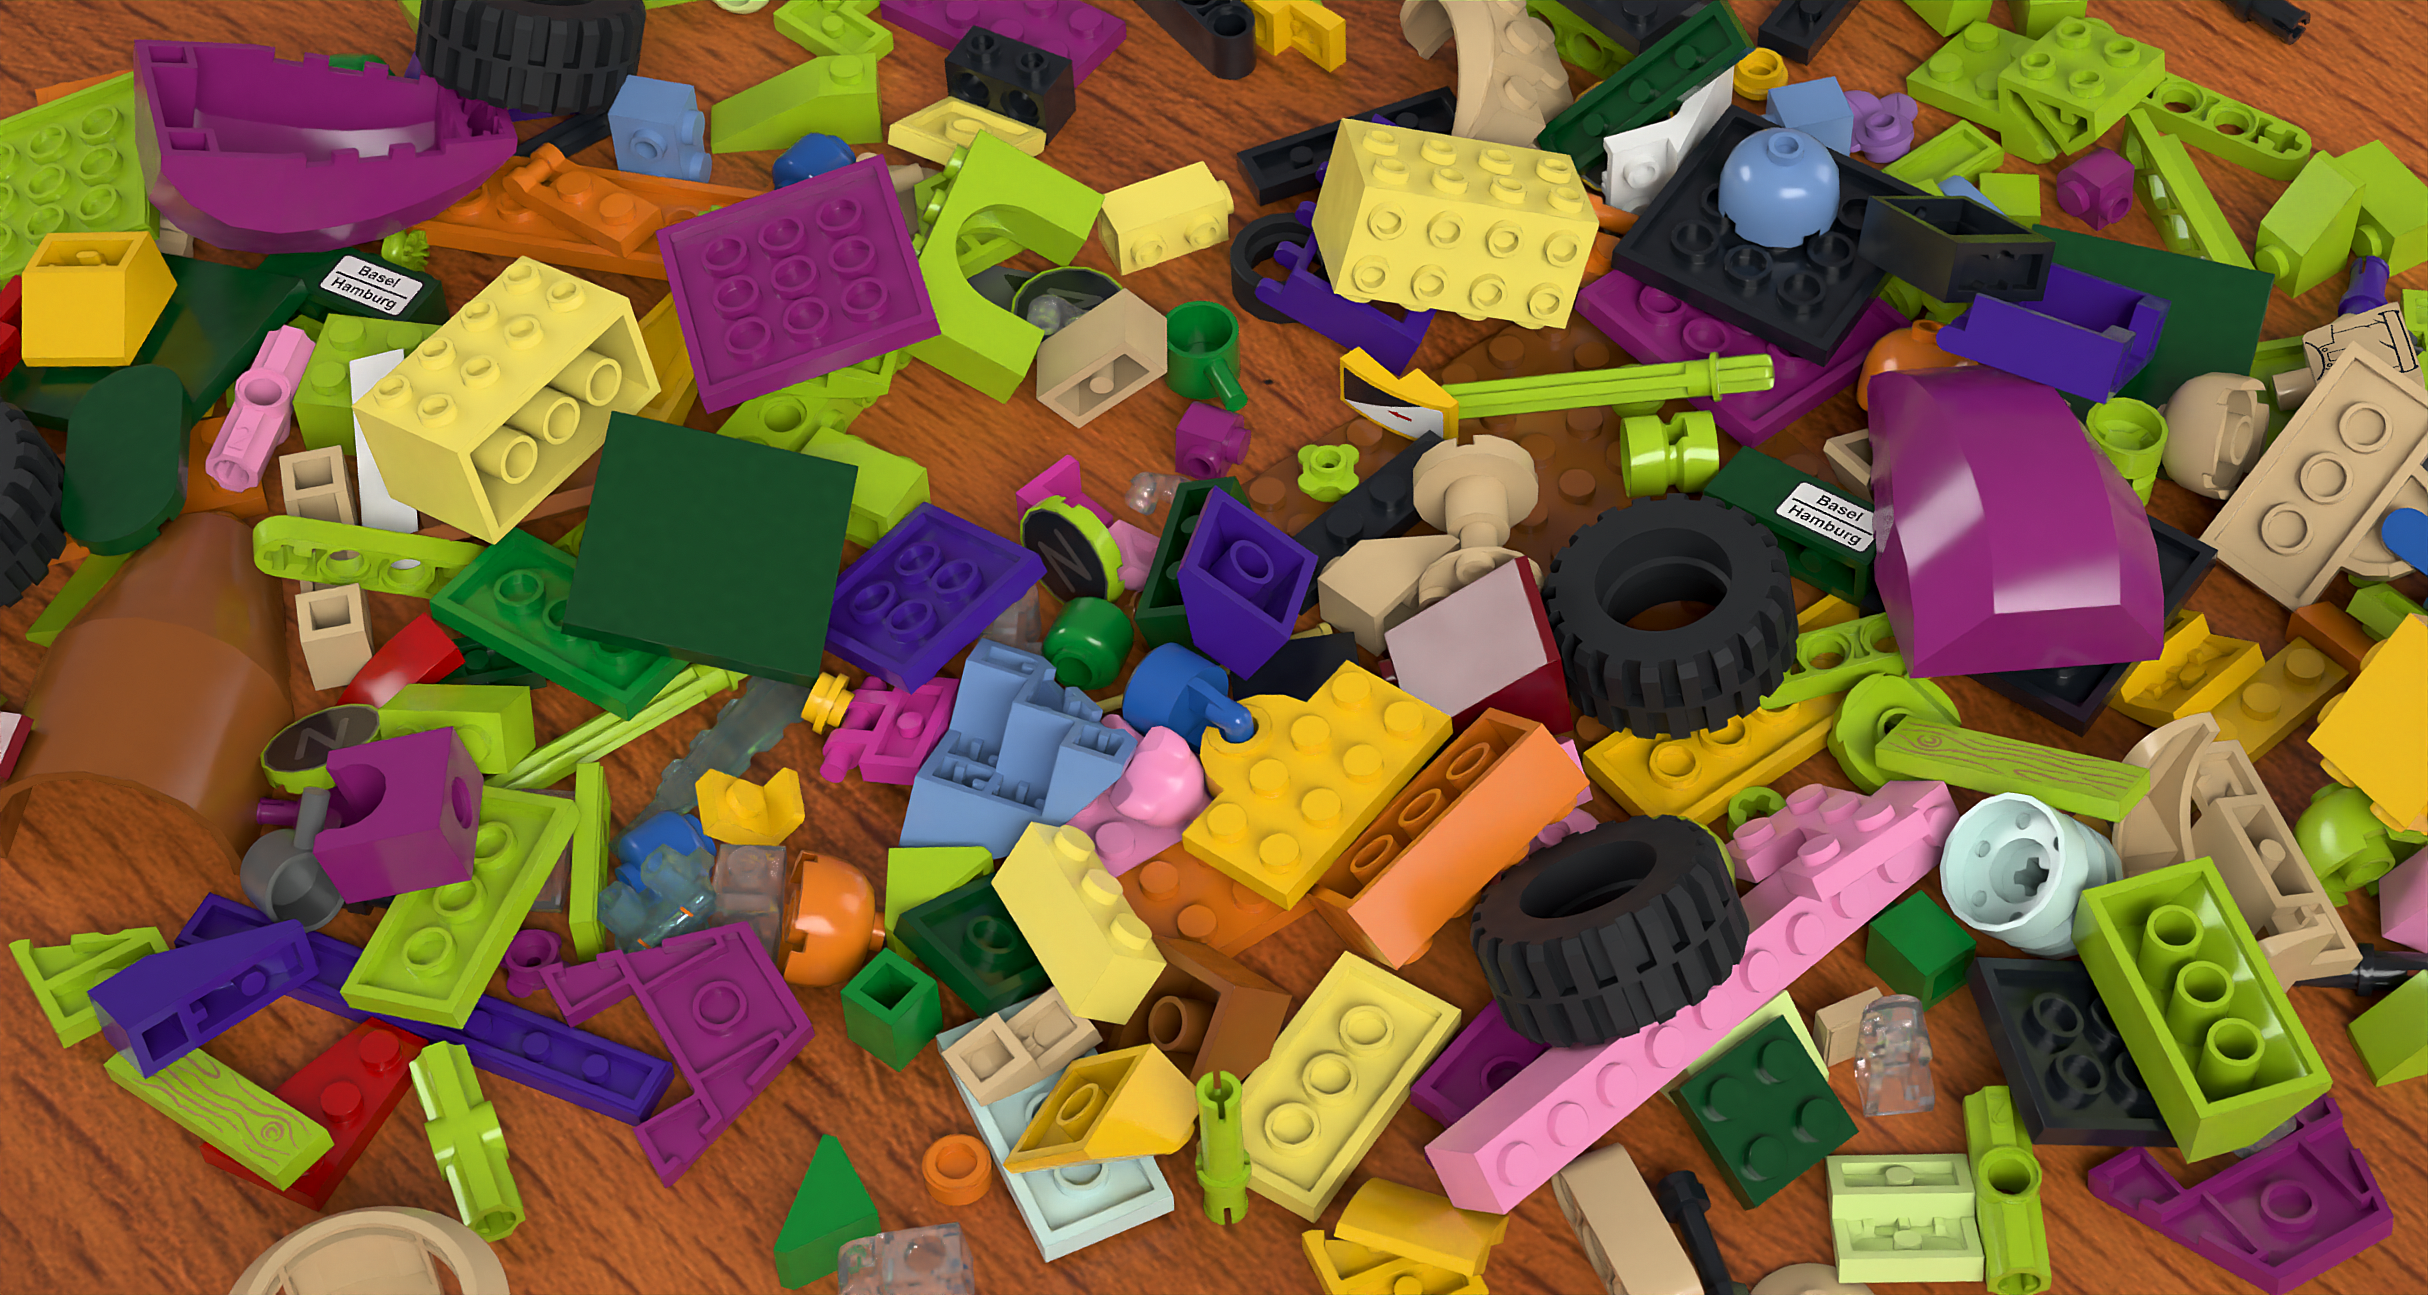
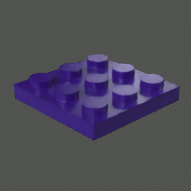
M923 501L837 577L824 650L912 695L919 687L929 682L936 675L937 671L967 644L976 640L982 631L1009 606L1023 598L1028 589L1047 573V570L1038 553Z

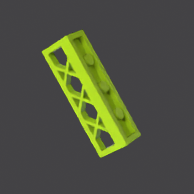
M2144 108L2127 112L2119 156L2135 166L2133 189L2169 252L2256 270L2176 133L2160 137Z

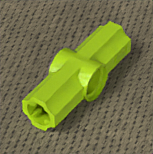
M442 1041L424 1047L421 1054L414 1061L410 1062L409 1066L421 1107L424 1108L428 1119L424 1126L442 1180H449L465 1226L488 1243L510 1236L516 1226L526 1220L523 1211L524 1206L515 1184L513 1174L510 1173L506 1159H509L510 1156L491 1100L486 1102L484 1100L465 1044L453 1045L447 1041Z
M2009 1085L1984 1086L1980 1091L1964 1096L1962 1112L1971 1176L1976 1192L1974 1217L1979 1227L1980 1241L1984 1254L1987 1291L1997 1293L1998 1295H2034L2038 1292L2049 1290L2052 1281L2039 1196L2042 1170L2039 1162L2033 1156L2032 1143ZM1996 1189H2006L2016 1194H2003Z

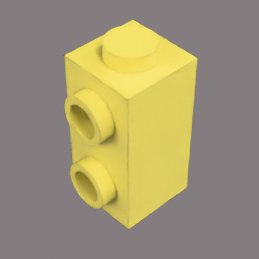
M1204 161L1102 194L1106 197L1097 215L1098 237L1121 276L1229 240L1228 215L1234 212L1232 196L1226 183L1223 180L1216 181Z

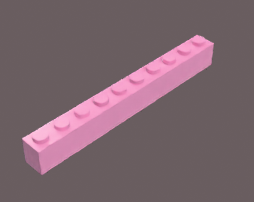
M1889 781L1870 796L1921 808L1931 833L1828 900L1819 902L1789 893L1779 870L1768 876L1744 895L1740 901L1749 920L1750 928L1744 955L1738 965H1733L1731 976L1721 986L1714 985L1708 990V997L1695 1006L1687 1005L1676 1012V1017L1660 1025L1658 1022L1640 1028L1641 1033L1626 1038H1621L1618 1035L1606 1038L1602 1044L1585 1046L1582 1042H1576L1570 1048L1551 1047L1424 1147L1453 1206L1462 1209L1506 1214L1730 1033L1734 1027L1787 987L1938 865L1942 859L1946 839L1961 818L1945 782Z

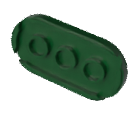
M157 364L135 365L108 375L93 385L80 398L70 415L64 467L61 521L72 540L80 548L81 546L87 547L91 554L116 556L133 552L148 545L161 534L157 527L164 523L168 516L173 522L185 504L188 484L192 401L189 392L178 375L165 366Z

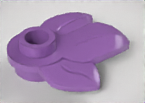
M1852 90L1843 92L1854 114L1850 153L1862 150L1864 151V156L1869 161L1889 163L1900 159L1910 151V143L1914 138L1912 121L1918 115L1915 100L1900 92L1892 93L1880 100L1865 91Z

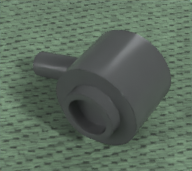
M305 787L303 789L296 830L280 829L262 836L247 851L240 869L242 889L247 898L274 924L296 918L303 925L305 933L315 931L329 923L337 915L344 903V899L313 854L315 835L324 829L330 799V792L325 789Z

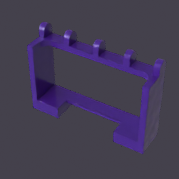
M1376 113L1370 121L1371 123L1400 127ZM1329 161L1322 162L1316 172V179L1322 185ZM1311 201L1301 202L1295 212V218L1299 223L1311 229L1312 232L1304 248L1289 241L1279 243L1274 252V258L1279 264L1292 271L1284 285L1270 278H1262L1255 289L1256 297L1265 304L1350 350L1359 346L1386 370L1400 376L1420 345L1437 309L1430 308L1424 312L1405 309L1399 322L1366 303L1353 302L1340 294H1334L1330 283L1306 271L1318 248V242L1311 224L1317 204Z
M2052 262L2043 301L2006 302L1978 293L1975 296L1973 306L1968 308L1965 314L1959 315L1950 324L1945 325L1938 331L1936 342L1944 351L2105 405L2153 360L2172 301Z

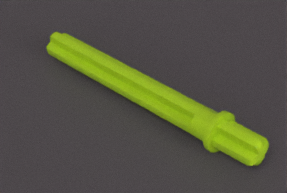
M1710 352L1709 359L1444 384L1441 388L1459 402L1458 420L1705 396H1713L1714 401L1718 402L1722 401V396L1726 394L1768 391L1774 387L1775 372L1771 355L1766 353L1719 358L1718 352Z
M692 663L686 666L629 722L609 711H605L532 751L508 774H491L485 777L483 785L536 794L574 773L577 763H589L601 758L725 688L730 692L737 690L738 681L748 675Z

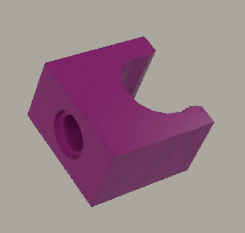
M453 726L328 751L326 770L361 821L344 828L326 829L316 834L313 854L346 904L472 880L484 777Z

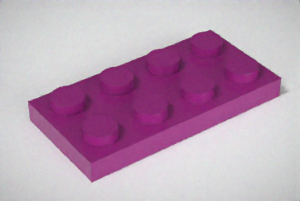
M1080 0L880 1L882 19L949 51H952L970 28L976 25L1071 59L1074 89L1127 38L1125 21Z

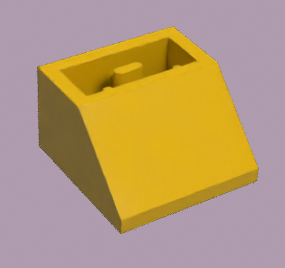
M150 232L46 234L22 272V359L27 367L130 366L178 286Z

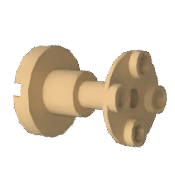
M1473 435L1474 445L1457 447L1456 437L1442 441L1425 452L1414 467L1413 503L1421 518L1438 530L1447 532V535L1451 534L1460 540V550L1448 553L1430 564L1420 578L1419 612L1424 611L1512 559L1525 556L1520 552L1502 548L1509 539L1510 528L1527 518L1538 501L1539 486L1534 461L1528 451L1513 441L1492 435ZM1528 558L1541 596L1545 576L1538 564Z

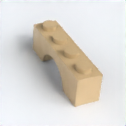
M341 445L279 456L287 515L359 526L355 493ZM342 550L332 553L329 557L335 560H348L359 556V553L353 550ZM300 580L301 594L295 595L300 642L315 690L349 685L358 672L376 654L368 591L361 588L359 583L338 586Z

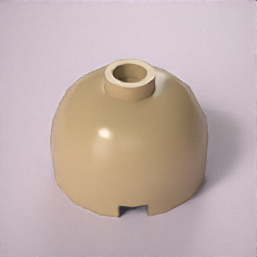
M2211 372L2192 378L2180 386L2169 398L2168 403L2162 404L2157 410L2165 418L2169 429L2161 458L2168 476L2185 489L2205 497L2228 502L2238 489L2235 485L2242 473H2250L2262 458L2268 433L2269 404L2257 402L2255 390H2266L2263 382L2252 377L2233 373Z

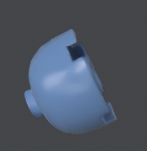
M1776 127L1754 132L1732 150L1725 162L1720 176L1718 210L1723 219L1726 212L1727 216L1736 223L1735 232L1746 240L1766 247L1792 248L1803 245L1804 236L1814 234L1818 230H1820L1819 236H1821L1830 229L1837 216L1840 200L1839 168L1826 146L1811 134L1793 128Z

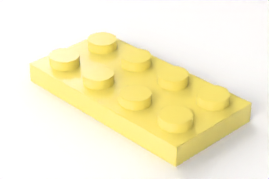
M1345 950L1275 1041L1269 1059L1251 1072L1242 1084L1241 1116L1243 1145L1250 1156L1252 1170L1251 1179L1246 1187L1315 1223L1408 1098L1410 1088L1430 1068L1461 1026V1009ZM1201 1139L1196 1144L1197 1156L1201 1151Z

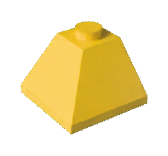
M1153 1043L1072 1060L1003 1163V1166L1011 1174L1172 1154L1182 1148L1194 1133L1195 1125L1193 1121L1199 1113L1195 1095L1196 1087Z

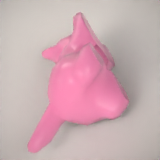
M1109 714L1101 720L1105 727L1125 729L1138 741L1134 756L1122 776L1102 792L1110 796L1109 801L1118 813L1160 829L1187 819L1194 821L1213 801L1204 792L1203 766L1196 755L1190 750L1186 740L1170 728L1157 726L1152 727L1144 738L1119 715Z

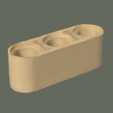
M1619 1142L1576 1157L1551 1176L1553 1190L1559 1206L1608 1295H1704L1700 1280L1635 1164Z

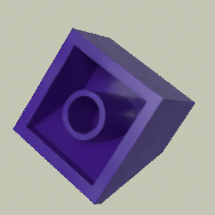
M1216 485L1207 495L1179 566L1177 578L1194 645L1211 656L1216 662L1224 665L1247 681L1290 639L1319 557Z

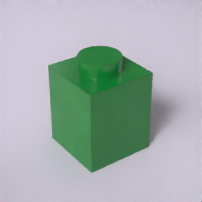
M1919 890L1900 904L1897 902L1889 903L1872 918L1868 927L1869 935L1865 964L1919 1016L1967 984L1964 973L1974 961L1977 942L1922 890Z
M887 947L840 991L848 1038L897 1072H900L944 1028L937 981Z

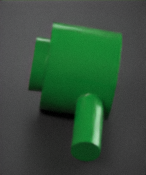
M1191 301L1173 308L1165 316L1167 318V373L1163 375L1167 386L1178 395L1190 399L1203 400L1219 396L1225 408L1231 412L1242 409L1247 404L1248 397L1238 382L1241 372L1239 325L1234 314L1226 307L1210 301Z

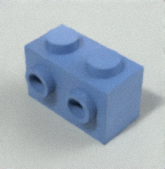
M627 75L626 81L608 112L618 170L708 183L712 170V158L709 153H705L703 143L705 117L702 111H698L694 86Z

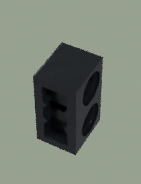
M973 25L944 60L948 97H955L1041 129L1047 133L1045 145L1047 146L1076 111L1073 64L1071 59Z

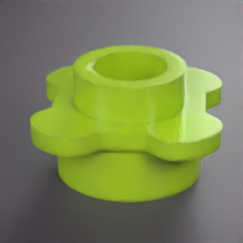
M1342 444L1339 447L1333 445L1320 447L1317 445L1304 446L1298 452V462L1303 465V474L1298 477L1299 489L1321 502L1341 500L1359 486V477L1354 473V465L1359 461L1358 450L1348 444Z

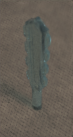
M753 676L746 683L747 693L741 699H731L717 714L718 723L712 730H702L689 743L690 753L684 759L673 760L661 773L663 782L658 786L654 800L608 843L611 852L619 859L618 844L621 838L659 812L670 810L682 815L689 812L695 806H699L695 782L710 768L736 778L743 774L751 766L750 758L757 752H768L784 737L783 729L790 723H801L804 720L801 718V713L812 689Z

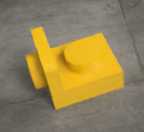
M783 767L763 787L711 768L695 782L703 834L767 856L785 838L792 834L805 819L798 774L795 770Z

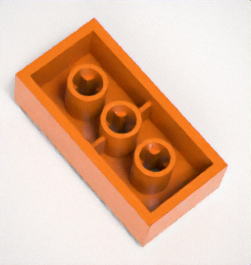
M1489 707L1376 816L1305 893V896L1348 947L1398 970L1402 965L1413 963L1422 957L1433 943L1432 936L1450 918L1459 917L1473 908L1482 895L1480 889L1499 871H1506L1513 865L1518 864L1530 849L1528 843L1547 825L1558 823L1568 816L1577 805L1578 799L1576 797L1591 782L1542 723Z

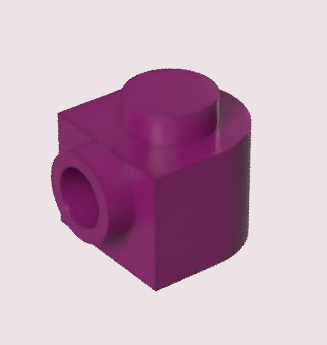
M2097 147L2058 174L2056 192L2058 202L2069 215L2079 217L2094 230L2099 231L2109 223H2116L2121 220L2131 209L2135 166L2114 151L2105 147Z
M1193 401L1176 428L1175 472L1191 476L1197 480H1207L1225 477L1232 463L1240 465L1246 457L1251 440V431L1244 428L1243 415L1199 401Z

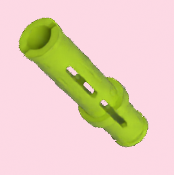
M1220 1071V1089H1214L1213 1072L1201 1077L1196 1085L1195 1095L1198 1102L1201 1151L1196 1158L1195 1165L1198 1183L1204 1189V1212L1212 1222L1225 1225V1208H1230L1232 1224L1244 1218L1248 1211L1246 1186L1251 1179L1252 1170L1250 1156L1243 1145L1241 1116L1242 1086L1236 1076L1226 1071Z

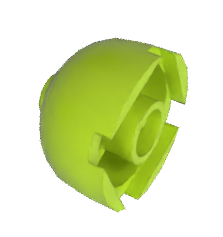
M2339 782L2321 788L2311 797L2312 805L2301 814L2291 832L2334 907L2349 904L2345 892L2353 891L2363 886L2366 887L2370 897L2379 894V879L2423 849V845H2428V836L2422 834L2421 831L2405 830L2403 833H2400L2388 827L2371 812L2369 807L2374 802L2373 799L2357 785L2352 789Z

